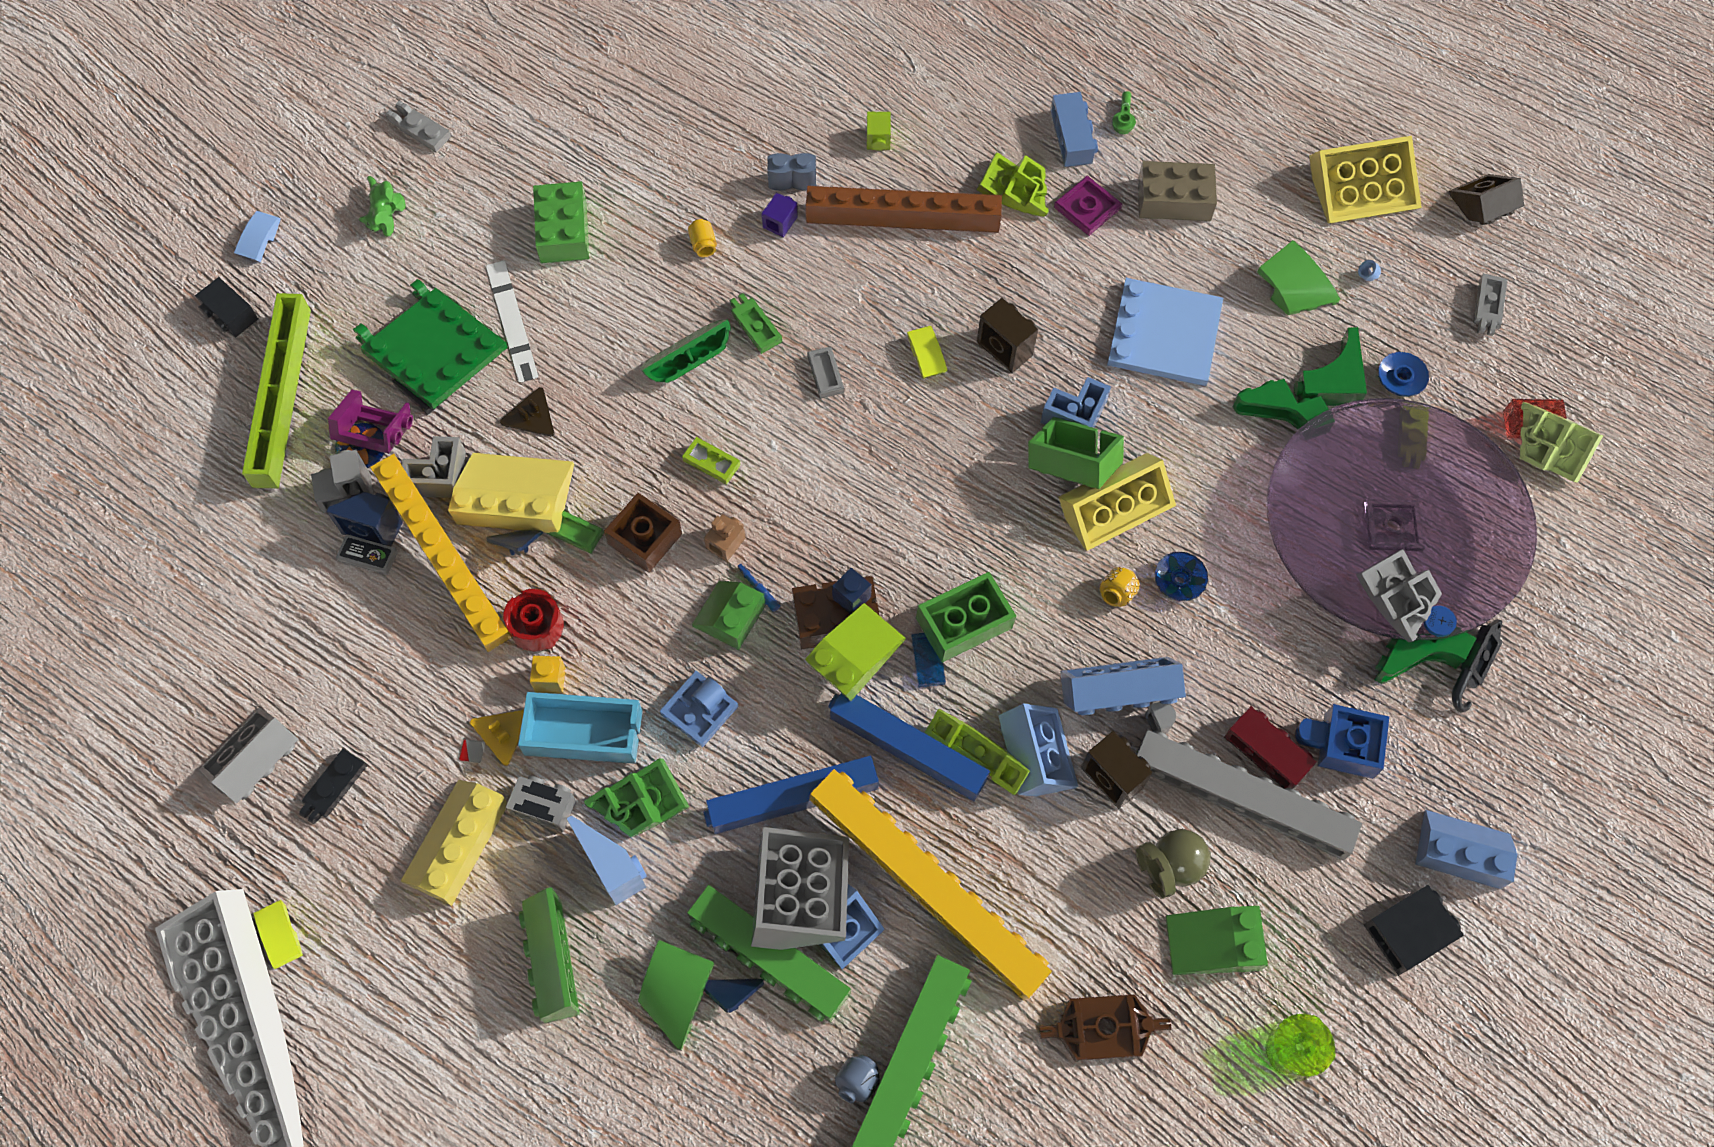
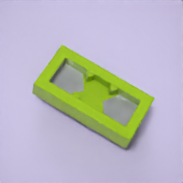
M698 437L694 439L682 456L683 461L726 485L741 465L739 459Z

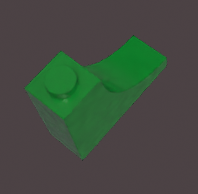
M1358 327L1347 328L1341 340L1340 356L1336 360L1322 368L1307 370L1301 373L1298 381L1294 383V395L1298 396V402L1307 397L1313 399L1321 396L1326 406L1361 405L1367 394Z

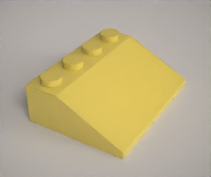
M1412 136L1320 150L1309 155L1312 180L1328 224L1422 208Z
M472 453L453 488L448 512L457 525L511 530H541L544 533L558 532L561 527L562 512L566 504L574 462Z

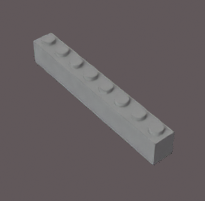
M1147 730L1136 755L1138 757L1142 756L1149 763L1150 770L1153 772L1152 777L1339 859L1345 860L1352 854L1363 824L1355 820L1353 815L1329 809L1328 805L1322 801L1306 799L1294 789H1283L1276 786L1272 780L1266 777H1255L1247 773V770L1241 766L1225 764L1221 762L1219 757L1213 754H1202L1195 751L1194 747L1190 744L1172 741L1162 732Z

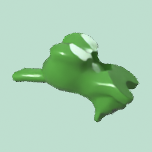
M368 176L370 209L368 214L359 218V221L363 222L373 232L382 229L385 236H391L394 231L392 215L395 211L403 212L406 207L405 199L401 193L393 192V186L389 181L377 183L372 176Z

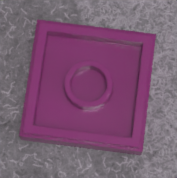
M1087 175L1054 203V208L1086 235L1090 236L1122 208V203Z

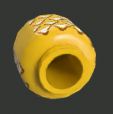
M1116 567L1101 581L1099 589L1103 600L1107 604L1122 607L1126 606L1138 593L1140 584L1133 571L1123 567Z

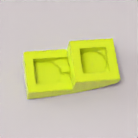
M932 326L907 332L914 357L916 356L922 379L946 373L948 371Z
M282 900L253 913L261 940L274 969L303 956L297 933L291 926L286 905Z

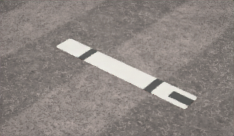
M505 261L489 264L486 268L518 381L521 383L538 378V373Z

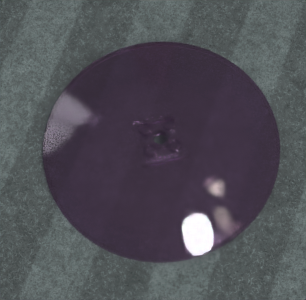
M1392 398L1365 399L1342 404L1321 413L1302 426L1287 442L1274 465L1268 484L1267 518L1274 546L1289 574L1305 593L1329 613L1361 630L1380 636L1405 640L1374 605L1356 574L1396 551L1404 550L1416 573L1425 570L1430 571L1442 593L1434 606L1447 607L1454 613L1457 620L1454 631L1445 637H1437L1430 634L1422 623L1416 633L1417 638L1415 641L1453 637L1485 624L1507 607L1519 593L1528 578L1534 562L1537 545L1536 516L1527 487L1513 463L1490 438L1476 427L1454 414L1424 403ZM1388 521H1394L1399 524L1400 530H1392L1388 526Z

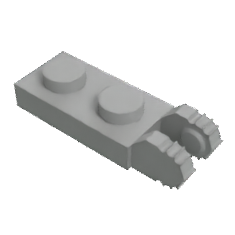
M398 101L395 107L406 116L403 120L391 110L386 113L387 119L397 126L400 131L435 152L451 138L448 129L415 109L412 110L406 103Z

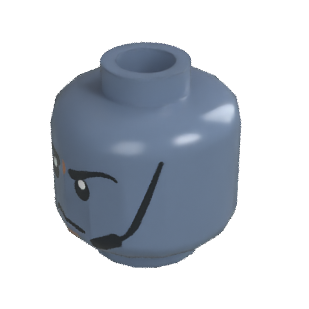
M864 1055L849 1057L835 1076V1084L839 1089V1096L849 1103H854V1101L865 1102L868 1100L880 1081L876 1063Z

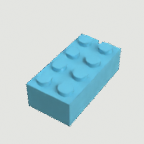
M527 692L518 746L524 756L636 764L639 742L637 734H640L643 710L639 700Z

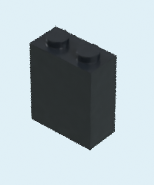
M1426 885L1363 924L1398 976L1464 936L1458 920L1447 912L1443 906L1441 896L1431 889L1429 885Z

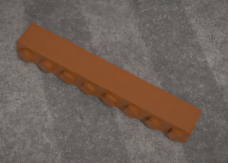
M807 186L806 223L999 233L1002 195Z

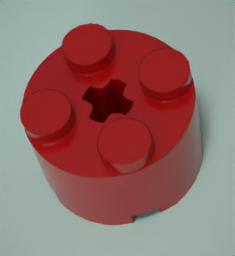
M526 589L521 591V594L515 598L512 597L505 606L503 619L516 645L527 651L550 650L555 646L562 635L564 621L556 601L547 592L540 589Z

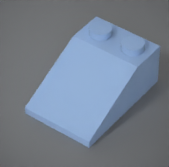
M573 816L567 818L615 905L646 888L642 879L646 878L647 875L636 855L630 857L626 849Z

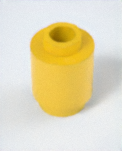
M703 219L693 221L688 227V234L694 252L699 257L713 255L716 251L717 242L711 223Z

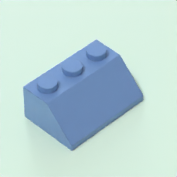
M1424 811L1415 865L1498 889H1502L1514 882L1518 854L1511 834L1432 811Z

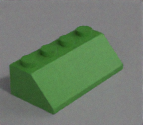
M552 887L546 888L522 901L523 911H519V921L521 928H526L527 939L523 940V948L526 958L530 957L532 966L531 969L527 970L529 984L531 987L535 986L536 998L532 999L533 1012L535 1017L539 1016L541 1021L549 1023L578 1016L580 1011L562 901Z

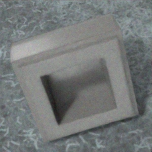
M1156 702L1151 704L1145 713L1152 732L1159 731L1167 734L1176 720V712L1170 704Z

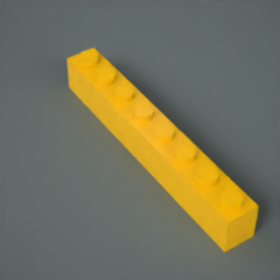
M395 454L371 466L370 468L487 652L511 639L504 623Z

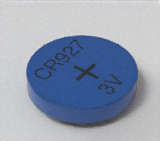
M1433 606L1430 616L1423 624L1430 634L1437 637H1445L1454 631L1457 620L1454 613L1447 607Z

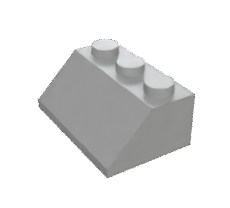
M259 707L198 770L235 803H238L241 799H246L253 792L254 785L261 778L271 774L275 768L274 764L282 756L285 757L293 751L295 743L299 739L276 718Z

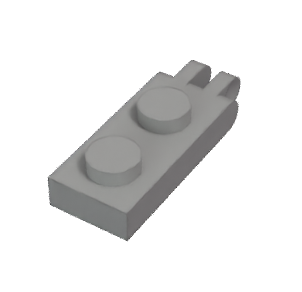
M1484 273L1480 277L1473 321L1474 324H1478L1477 333L1483 334L1487 326V335L1493 336L1495 330L1501 327L1508 279Z

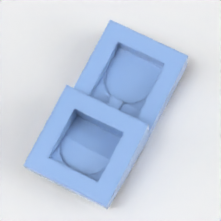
M256 211L243 230L234 253L261 262L268 240H274L281 219Z

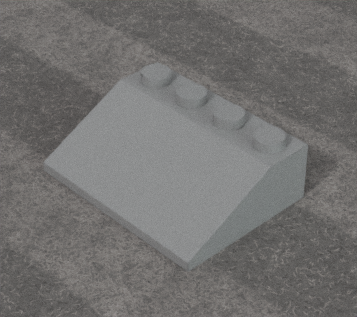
M763 827L758 854L751 947L783 950L845 941L849 837Z

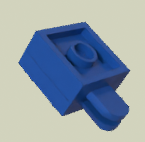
M1333 704L1324 714V721L1305 718L1296 728L1295 738L1303 746L1320 749L1318 767L1374 779L1384 769L1390 716Z

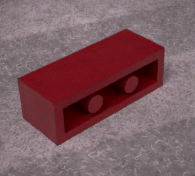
M1252 706L1247 709L1224 736L1226 740L1283 789H1294L1317 763L1307 749L1296 745L1286 731L1276 728L1269 722L1265 713L1255 710Z

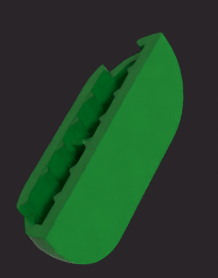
M728 319L710 323L666 348L642 364L640 367L641 371L649 379L656 382L668 383L678 379L718 355L726 348L729 331H731Z

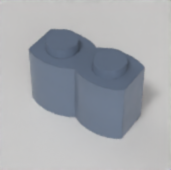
M777 153L767 156L768 185L770 189L777 191L791 188L807 190V186H816L815 155L799 153L790 156Z

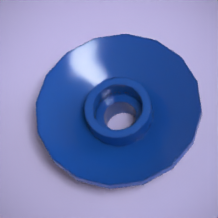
M1395 352L1389 354L1381 361L1378 367V377L1381 384L1389 392L1397 396L1411 397L1418 395L1426 388L1429 382V371L1419 357L1407 352Z

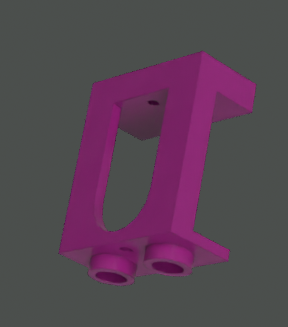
M353 389L328 417L331 440L388 454L395 445L400 443L401 437L406 430L411 428L413 423V415L410 414V403H405L398 413L363 405L361 391ZM358 419L387 426L383 432L384 440L348 431Z

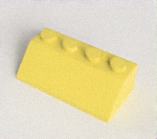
M1145 453L1121 465L1100 489L1081 485L1058 497L1065 520L1087 551L1176 506L1163 460L1149 453Z
M458 780L403 875L401 882L452 906L506 810L508 802L503 795L478 783Z

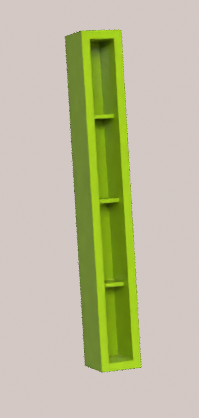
M276 294L242 472L252 488L279 489L311 309L302 294Z

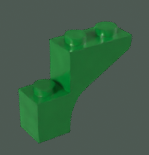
M1285 379L1278 381L1270 380L1260 387L1254 389L1246 388L1240 391L1232 406L1239 415L1286 421L1301 433L1305 441L1328 434L1335 422L1321 396L1313 399L1307 397L1297 403Z
M1457 627L1450 635L1445 637H1437L1430 634L1429 638L1426 639L1416 633L1417 638L1413 642H1408L1400 634L1394 633L1386 645L1390 649L1387 656L1382 655L1374 668L1378 670L1374 680L1385 684L1427 661L1445 663L1457 669L1466 660L1476 637Z

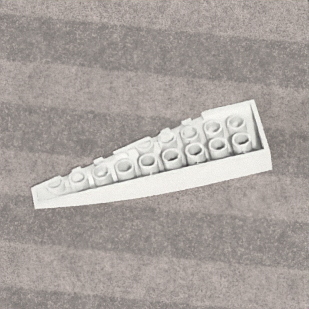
M243 889L215 891L155 928L171 985L175 992H181L185 1000L182 1006L187 1014L193 1015L198 1025L195 1031L200 1039L206 1040L209 1046L207 1054L228 1094H234L239 1103L236 1109L241 1119L246 1118L253 1130L250 1136L254 1144H258L261 1147H304L294 1079L284 1031Z

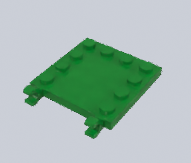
M416 279L410 284V287L415 290L412 292V295L419 300L375 336L362 323L356 326L353 331L358 334L356 339L363 344L361 346L363 354L434 410L507 349V343L439 289L434 288L430 292L422 281Z

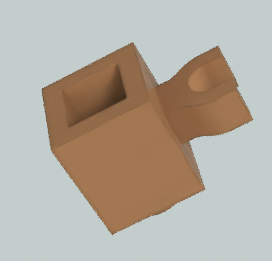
M722 514L720 517L717 515L711 523L712 528L705 535L704 542L707 550L728 562L746 537L744 525L735 517L729 518Z

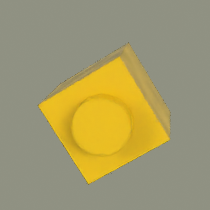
M533 656L530 683L536 693H563L566 667L561 656Z

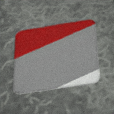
M465 739L459 760L481 763L485 742Z

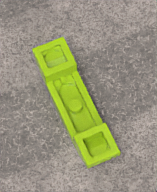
M941 709L937 710L924 732L990 770L991 780L1013 795L1017 794L1030 772L1019 760L994 741Z

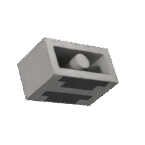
M529 775L528 779L519 776L506 805L508 812L512 816L564 832L568 822L567 818L570 817L576 803L573 794L570 793L571 790L559 784H555L554 787L545 785L544 780Z

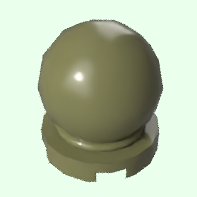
M1183 828L1168 831L1158 839L1156 846L1148 841L1141 844L1135 850L1141 872L1147 870L1153 883L1149 884V887L1160 899L1174 895L1176 891L1175 885L1185 887L1196 884L1207 874L1210 867L1211 851L1203 837Z

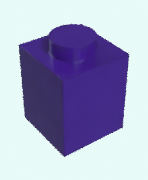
M776 192L761 213L763 228L784 238L798 218L797 202L789 196H783Z

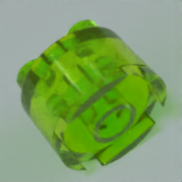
M1308 1014L1291 1015L1274 1025L1265 1046L1267 1058L1274 1070L1297 1081L1306 1080L1321 1074L1334 1061L1336 1055L1334 1038L1329 1028L1319 1017ZM1296 1044H1302L1304 1050H1297Z

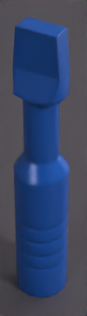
M739 564L738 569L753 586V589L764 594L765 604L772 612L777 611L781 606L762 583L756 581L750 574V571L745 569L742 564Z

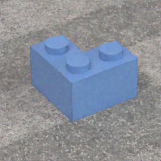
M1087 377L1078 397L1053 388L1043 408L1040 423L1046 425L1053 417L1095 428L1107 402L1111 386Z

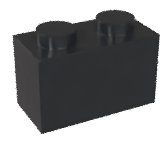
M220 277L216 278L195 295L201 304L198 306L200 311L207 318L212 316L215 319L214 323L223 333L228 331L235 338L259 319L251 305Z

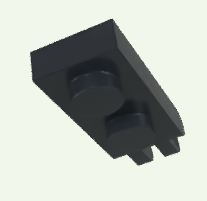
M342 748L304 796L302 803L305 805L300 810L299 815L303 818L309 816L308 821L312 824H315L321 816L324 818L328 817L366 769L367 765Z

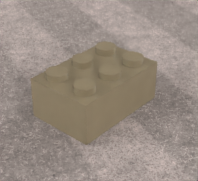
M1142 161L1138 176L1139 218L1193 221L1212 220L1217 205L1215 164Z

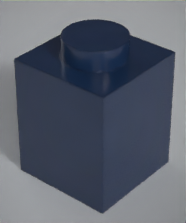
M850 568L832 586V599L852 614L871 598L872 584L853 568Z

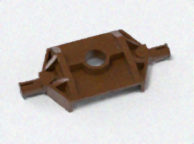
M1135 994L1072 998L1068 1000L1060 1022L1056 1025L1039 1026V1032H1041L1039 1037L1040 1039L1058 1037L1075 1062L1079 1060L1122 1057L1140 1058L1145 1052L1151 1033L1162 1030L1170 1031L1171 1024L1169 1023L1171 1019L1170 1017L1153 1019V1016L1148 1015ZM1107 1018L1113 1022L1115 1027L1113 1034L1105 1035L1099 1030L1098 1024L1101 1019Z

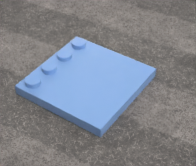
M1126 278L1107 365L1207 386L1223 297Z

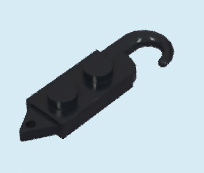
M1495 619L1488 625H1481L1475 636L1476 640L1466 660L1460 667L1462 671L1452 690V704L1460 713L1468 711L1472 705L1470 701L1465 705L1462 704V695L1466 687L1477 688L1479 685H1482L1503 643L1500 639L1502 620Z

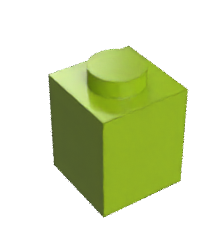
M867 111V150H890L891 112Z

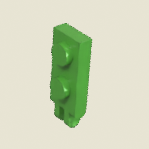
M741 293L738 295L741 304L735 298L729 300L733 307L731 309L733 317L761 354L783 342L781 334L753 298L747 299Z

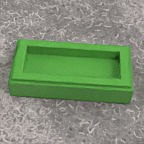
M563 511L560 531L547 534L592 554L604 534L603 528Z

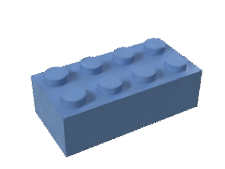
M1170 657L1060 671L1064 704L1074 712H1078V715L1094 714L1095 709L1102 708L1110 712L1123 709L1122 706L1132 704L1134 708H1143L1150 706V702L1160 701L1161 704H1173L1177 702V698L1186 697L1183 665Z

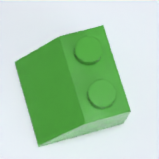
M718 581L693 621L692 627L739 650L765 608L764 594L741 582Z

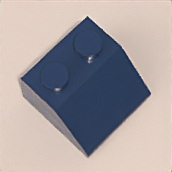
M364 492L332 505L326 511L342 535H351L389 547L392 546L403 524L397 513L398 511L392 505L389 497L381 493L373 495Z

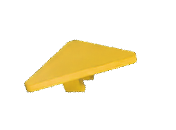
M524 710L473 718L470 721L472 727L504 766L509 765L519 744Z

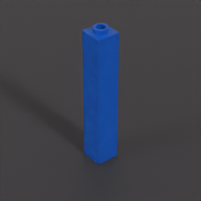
M836 693L829 703L828 708H830L831 720L975 802L988 780L990 770L858 695L850 701L842 693L840 695Z
M863 757L706 800L708 809L703 811L707 827L713 826L714 833L719 834L816 807L809 800L810 794L833 769L838 773L841 771L846 773L854 782L852 786L860 793L862 791L868 793L879 790V780L872 757Z

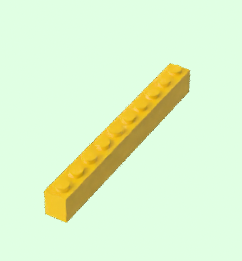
M833 769L812 791L809 800L1023 1001L1029 999L1052 972L1047 967L1048 961L1039 953L1035 952L1033 954L1026 948V941L1014 931L1010 933L1003 926L1005 922L998 914L993 911L989 913L981 906L982 900L972 891L967 893L959 885L961 881L955 874L941 869L937 865L939 860L927 850L923 852L916 845L918 841L912 834L898 829L895 826V819L886 811L881 813L874 806L875 801L870 795L864 791L860 793L852 786L854 784L853 780L842 771L838 773Z

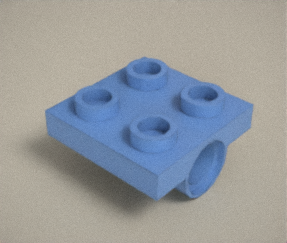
M695 671L660 710V714L703 748L739 706L716 681L709 677L705 678L698 671Z

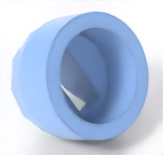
M1366 260L1359 266L1358 274L1364 280L1371 282L1378 279L1381 269L1373 260Z

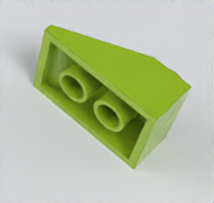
M863 603L825 636L805 658V661L847 699L852 701L906 638Z

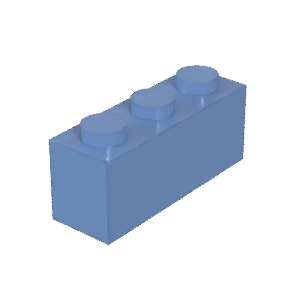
M1081 92L1053 95L1050 111L1064 167L1092 164L1094 154L1098 152V143L1092 137L1093 124L1087 118V102L1083 101Z

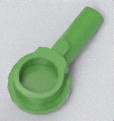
M1129 91L1122 93L1121 110L1112 119L1114 130L1119 134H1128L1134 129L1136 124L1135 117L1130 113L1131 92Z

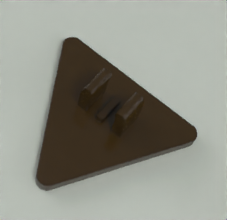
M542 387L537 388L500 419L502 426L550 437L555 434L545 392Z

